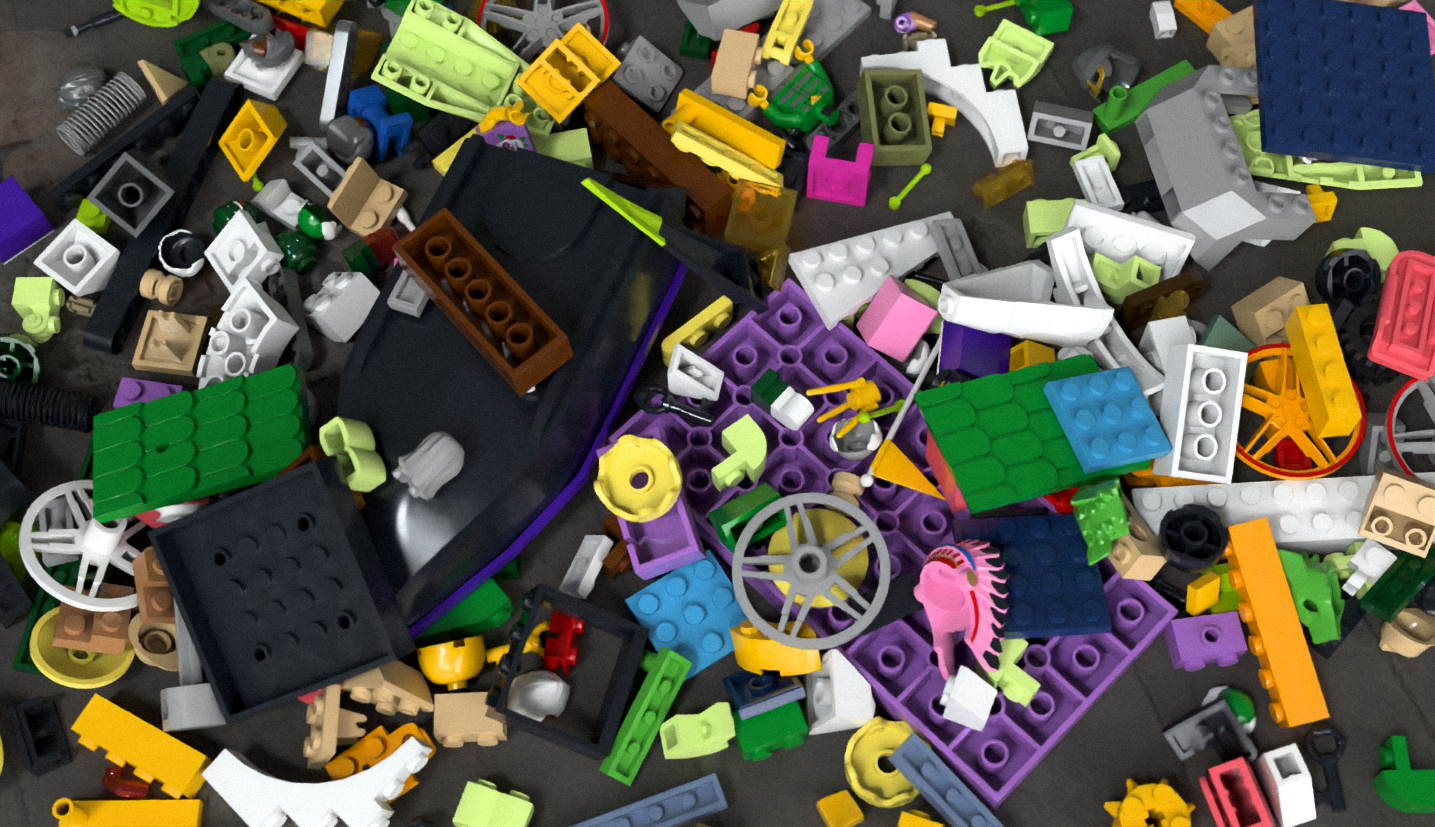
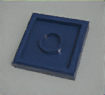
M744 670L723 678L722 682L740 719L744 720L806 697L804 687L796 675L781 676L780 670H763L764 673L762 675Z

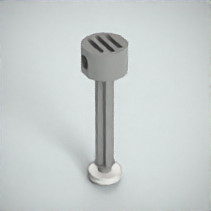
M180 503L161 507L155 510L160 513V518L156 519V521L172 522L207 506L203 504ZM174 599L180 686L160 690L163 732L229 725L225 722Z

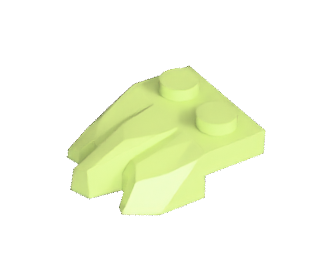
M1003 19L994 35L988 37L980 50L979 64L981 68L994 69L990 77V85L994 89L998 88L1007 79H1011L1013 86L1019 89L1040 72L1054 49V43Z

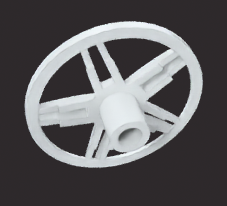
M93 480L67 482L55 486L40 495L28 508L19 532L20 554L26 569L33 579L52 596L78 608L112 612L139 606L137 593L112 599L95 598V595L103 580L108 563L134 576L132 562L141 552L127 544L126 540L147 526V524L140 521L124 532L127 525L138 519L134 516H128L104 523L93 519V499H89L84 491L93 490ZM73 491H74V493H75V495H76V497H77V499H78V501H79V503H80V505H81V507H82L84 513L86 514L87 518L89 519L88 521H85V518H84V516H83V514H82V512H81V509H80V507H79V505H78V502H75V499H74V497H73V495H72V492H73ZM65 494L79 528L48 529V532H31L33 522L40 510L51 500ZM34 551L83 555L76 591L67 589L50 577L38 562ZM88 564L97 566L98 569L89 595L85 596L81 593Z

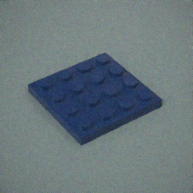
M1073 513L1068 515L1052 514L953 520L952 532L954 543L965 539L989 541L991 547L999 548V556L1005 560L1003 569L1009 574L1005 582L1009 592L1005 597L1008 610L1005 613L1007 623L1001 627L1006 637L1003 640L1105 634L1111 632L1112 623L1098 562L1093 565L1088 564L1087 551L1089 545L1085 542Z

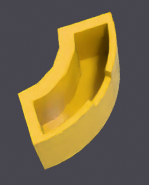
M748 619L730 628L737 664L749 672L762 675L764 673L763 670H780L781 676H794L822 669L819 650H800L781 645L762 634ZM765 621L776 630L778 629L779 624ZM796 621L787 622L784 634L790 635ZM805 621L802 622L796 637L817 639L816 633Z

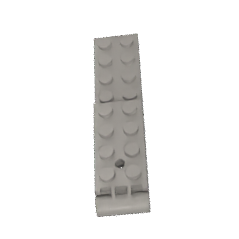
M814 0L812 11L797 45L802 52L807 53L803 46V41L805 39L810 40L814 45L811 55L820 62L871 15V7L861 0ZM768 33L759 40V47H763ZM777 43L775 44V47L784 49L785 47L784 45H780ZM794 53L789 66L780 64V60L770 58V60L762 58L761 65H755L754 71H757L755 86L757 84L763 85L769 95L800 63L805 66L806 62L796 59ZM711 76L694 91V93L751 123L763 114L760 106H750L747 99L713 94ZM749 88L748 95H749L751 92H752L753 94H755V93L753 92V89H752V88ZM676 108L671 111V115L676 111ZM692 153L706 167L708 166V164L702 161L700 156Z

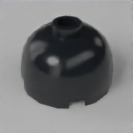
M1340 248L1330 252L1320 261L1315 271L1314 281L1318 294L1325 302L1331 301L1332 297L1345 298L1355 305H1358L1360 301L1370 299L1372 293L1377 294L1380 288L1381 271L1377 260L1372 259L1367 254V251L1361 249Z
M1185 504L1181 509L1174 511L1171 509L1161 520L1158 532V547L1168 564L1180 572L1191 574L1204 572L1214 567L1225 553L1229 538L1227 527L1225 530L1224 525L1220 522L1221 517L1215 511L1196 504Z

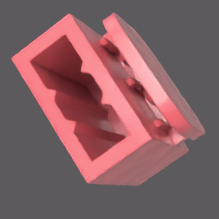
M1243 757L1210 768L1208 770L1211 776L1207 777L1205 775L1199 778L1200 785L1218 827H1277L1254 771Z

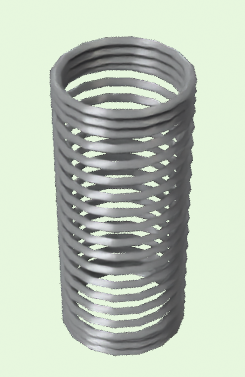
M119 72L113 77V80H109V83H106V87H102V90H98L94 97L86 100V103L82 104L79 110H75V114L67 117V121L65 120L61 125H58L56 131L72 150L79 155H85V153L89 152V147L93 148V144H97V141H101V137L109 134L108 130L113 131L112 127H116V124H120V120H124V117L132 114L131 110H135V107H139V104L145 102L147 96L133 78L124 72ZM116 90L130 103L131 106H129V105L120 97V95L116 92ZM112 94H114V95L126 106L127 109H125V108L115 99V97H114ZM110 99H112V100L121 108V110H122L124 113H122V112L111 102ZM107 103L110 104L116 110L120 117L107 105ZM102 105L115 117V119L102 107ZM98 108L111 120V122L103 116V114L98 110ZM95 113H97L105 121L106 124H104ZM93 118H95V119L100 123V125H101L104 129H102V128L93 120ZM88 120L100 131V133L88 122ZM83 123H85L94 132V134Z

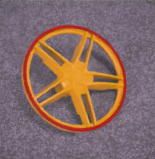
M1290 344L1263 345L1245 352L1248 353L1247 364L1264 357L1279 356V366L1276 370L1275 394L1244 383L1241 407L1264 416L1265 421L1244 448L1237 441L1235 455L1244 463L1263 474L1291 481L1318 479L1335 472L1345 465L1359 448L1366 430L1364 400L1351 376V383L1362 418L1353 429L1352 437L1346 449L1335 458L1324 439L1317 438L1306 399L1300 396L1299 375ZM1287 356H1292L1293 389L1286 388ZM1251 396L1265 400V403ZM1308 432V434L1310 435V437L1312 438V440L1315 442V444L1317 445V447L1319 448V450L1316 448V446L1311 442V440H1310L1304 433ZM1264 434L1269 440L1252 456L1248 453L1249 450ZM1293 439L1307 457L1312 458L1318 465V468L1299 471L1286 470L1268 465L1259 459L1266 453H1269L1281 440ZM1321 450L1323 451V453L1325 454V456L1328 458V460L1330 461V463H1328V462L1325 460V458L1323 457V455L1320 453Z

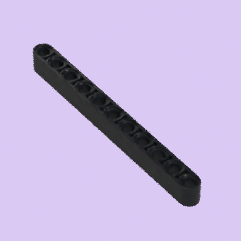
M211 77L164 169L176 192L137 238L131 235L84 330L83 344L86 348L112 355H117L122 350L147 299L140 294L141 279L148 269L161 270L163 263L159 260L158 246L164 236L181 229L220 149L218 141L234 120L244 98V86L242 83L218 77Z

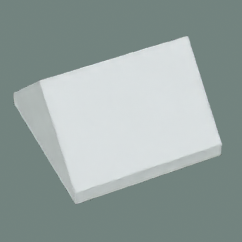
M74 219L33 263L74 295L80 297L106 288L116 268L120 252L80 221Z

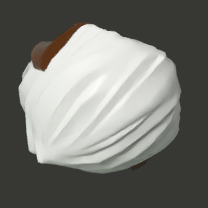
M528 670L513 680L506 699V706L512 711L545 724L548 721L557 720V717L565 710L570 686L553 672L547 670Z

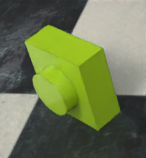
M82 200L76 219L93 232L106 234L111 218L89 200Z

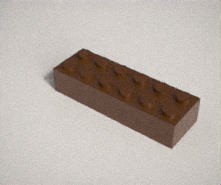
M611 80L583 100L588 138L593 144L603 147L608 157L614 163L619 162L625 168L628 175L687 187L685 218H681L687 228L715 237L733 222L732 189L692 153L679 150L671 142V135Z
M446 207L392 245L395 255L406 273L520 397L574 356L568 336Z

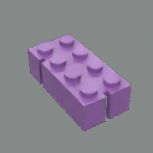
M658 427L635 435L640 438L657 439L670 450L666 436ZM616 443L596 450L598 459L600 460L601 456L613 448ZM645 472L636 474L632 480L633 488H644L649 481L648 474ZM683 485L681 486L678 499L671 509L657 519L639 523L629 522L617 516L623 537L630 543L626 546L635 574L643 580L707 558Z

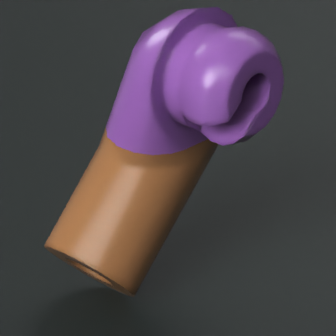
M914 11L899 15L894 22V27L899 33H908L919 29L931 34V31H935L937 21Z

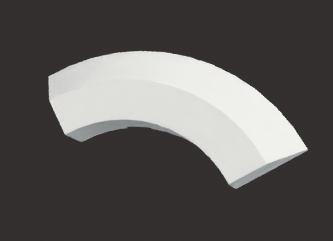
M246 277L236 287L221 308L224 313L216 328L211 327L208 335L211 338L206 355L201 354L196 374V377L200 378L198 389L241 375L249 377L276 368L286 345L299 330V326L284 307ZM259 483L231 490V493L235 491L245 490Z

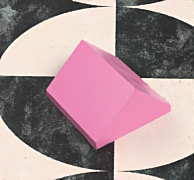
M889 275L856 324V327L868 346L901 362H906L939 311L893 275Z

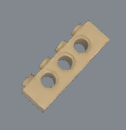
M1121 490L1124 506L1131 522L1128 525L1130 533L1113 540L1111 553L1107 557L1122 578L1151 581L1165 564L1166 560L1160 552L1158 540Z

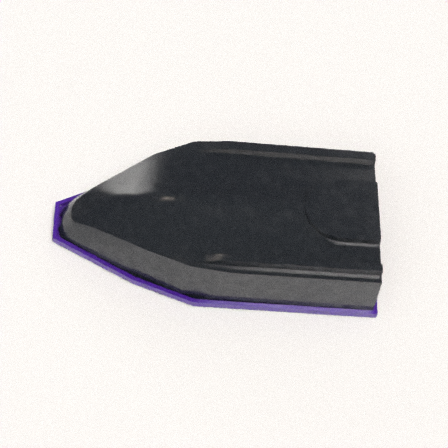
M474 133L470 138H465L417 227L446 207L568 336L574 356L535 385L534 391L527 392L521 397L430 298L420 317L390 308L387 300L404 270L399 261H397L367 315L340 376L337 416L365 422L373 433L375 452L378 453L384 463L386 481L370 492H361L366 506L360 510V513L413 641L512 561L587 482L598 459L596 450L604 447L686 277L689 267L580 182L591 178L626 200L662 218L684 226L674 201L661 196L659 189L648 186L646 191L616 182L610 174L520 147L513 151L486 143L483 136ZM441 431L449 433L464 449L463 467L455 477L436 491L433 498L425 500L420 496L417 498L411 496L408 492V483H402L392 474V471L398 468L399 457L413 452L431 433ZM344 615V621L350 625L348 617Z

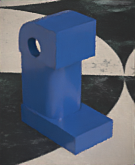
M372 85L350 91L348 114L362 117L370 124V128L375 134L374 155L381 162L385 161L389 142L399 156L404 155L400 150L409 140L413 119L408 112L390 116L385 109L387 98L377 85Z

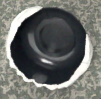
M179 229L164 236L158 246L159 260L163 263V267L176 276H194L203 267L206 257L204 254L206 251L205 245L199 237L193 235L188 230Z

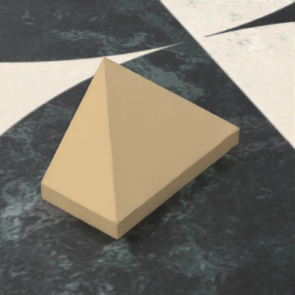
M143 59L138 61L146 80L163 106L188 87L189 82Z

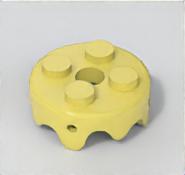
M624 435L617 440L613 448L601 456L598 479L594 481V489L604 505L619 518L629 522L642 523L657 519L671 509L681 491L682 473L677 458L659 440ZM641 472L647 473L649 476L648 484L642 489L633 488L632 480L634 476Z
M874 717L873 720L864 724L848 742L844 762L846 778L853 791L869 804L883 808L900 807L912 802L920 795V792L898 769L892 773H885L879 769L877 764L881 757L890 756L909 735L914 733L905 721H888L882 717ZM922 739V741L931 749L929 742L925 739Z

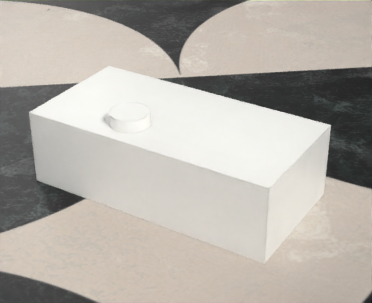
M1194 344L1169 345L1159 424L1172 450L1167 456L1154 458L1152 474L1231 484L1248 353Z

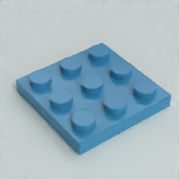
M1129 366L1050 381L1043 388L1085 474L1167 456L1172 450L1165 433Z
M710 549L705 551L707 558L675 569L625 600V604L638 625L650 629L647 639L657 654L663 646L692 662L683 683L735 652L730 628L748 619L739 605L732 583Z

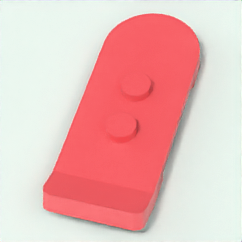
M1407 250L1398 253L1387 267L1367 358L1421 381L1428 380L1435 373V257L1424 252Z

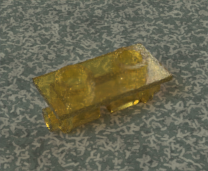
M1029 158L1026 161L1015 159L1011 164L997 170L998 176L992 173L983 179L975 181L972 190L976 196L982 195L984 209L1035 183L1032 159Z
M1184 290L1174 291L1167 299L1160 295L1149 322L1186 316L1187 313L1183 310L1190 301L1187 292Z

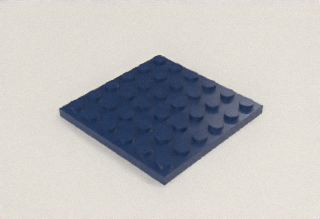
M1252 0L1262 152L1435 174V91L1426 13L1338 0Z

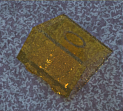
M330 22L327 28L316 26L307 29L304 64L313 65L316 71L328 72L336 23ZM358 28V40L351 78H358V75L369 71L382 41V33Z
M738 178L724 234L725 241L743 246L750 252L784 259L798 191Z

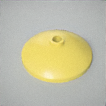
M820 508L805 510L819 546H823L842 534L849 533L857 528L848 518L832 510ZM797 512L792 515L798 545L809 542L800 514ZM787 526L774 532L769 544L768 555L791 554L792 550ZM863 535L833 551L834 557L838 559L864 541ZM867 546L836 570L837 574L856 590L861 586L867 573L869 560ZM768 565L769 572L784 574V565ZM773 580L780 592L787 596L790 583ZM836 584L829 590L842 601L850 598ZM796 594L794 602L803 605L806 597ZM816 594L810 608H828L836 605L821 594Z
M60 606L44 614L35 624L29 646L32 660L46 677L64 686L88 689L110 684L123 676L133 662L135 652L132 643L125 644L123 656L52 646Z

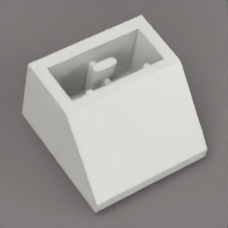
M333 272L327 276L322 283L324 287L317 294L308 297L303 303L306 323L334 342L346 343L364 323L380 294V291L362 272Z

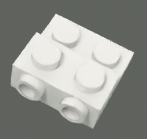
M240 209L204 252L231 294L245 277L262 289L261 283L268 275H273L280 269L279 261L284 257V253L271 234L261 232L250 214Z

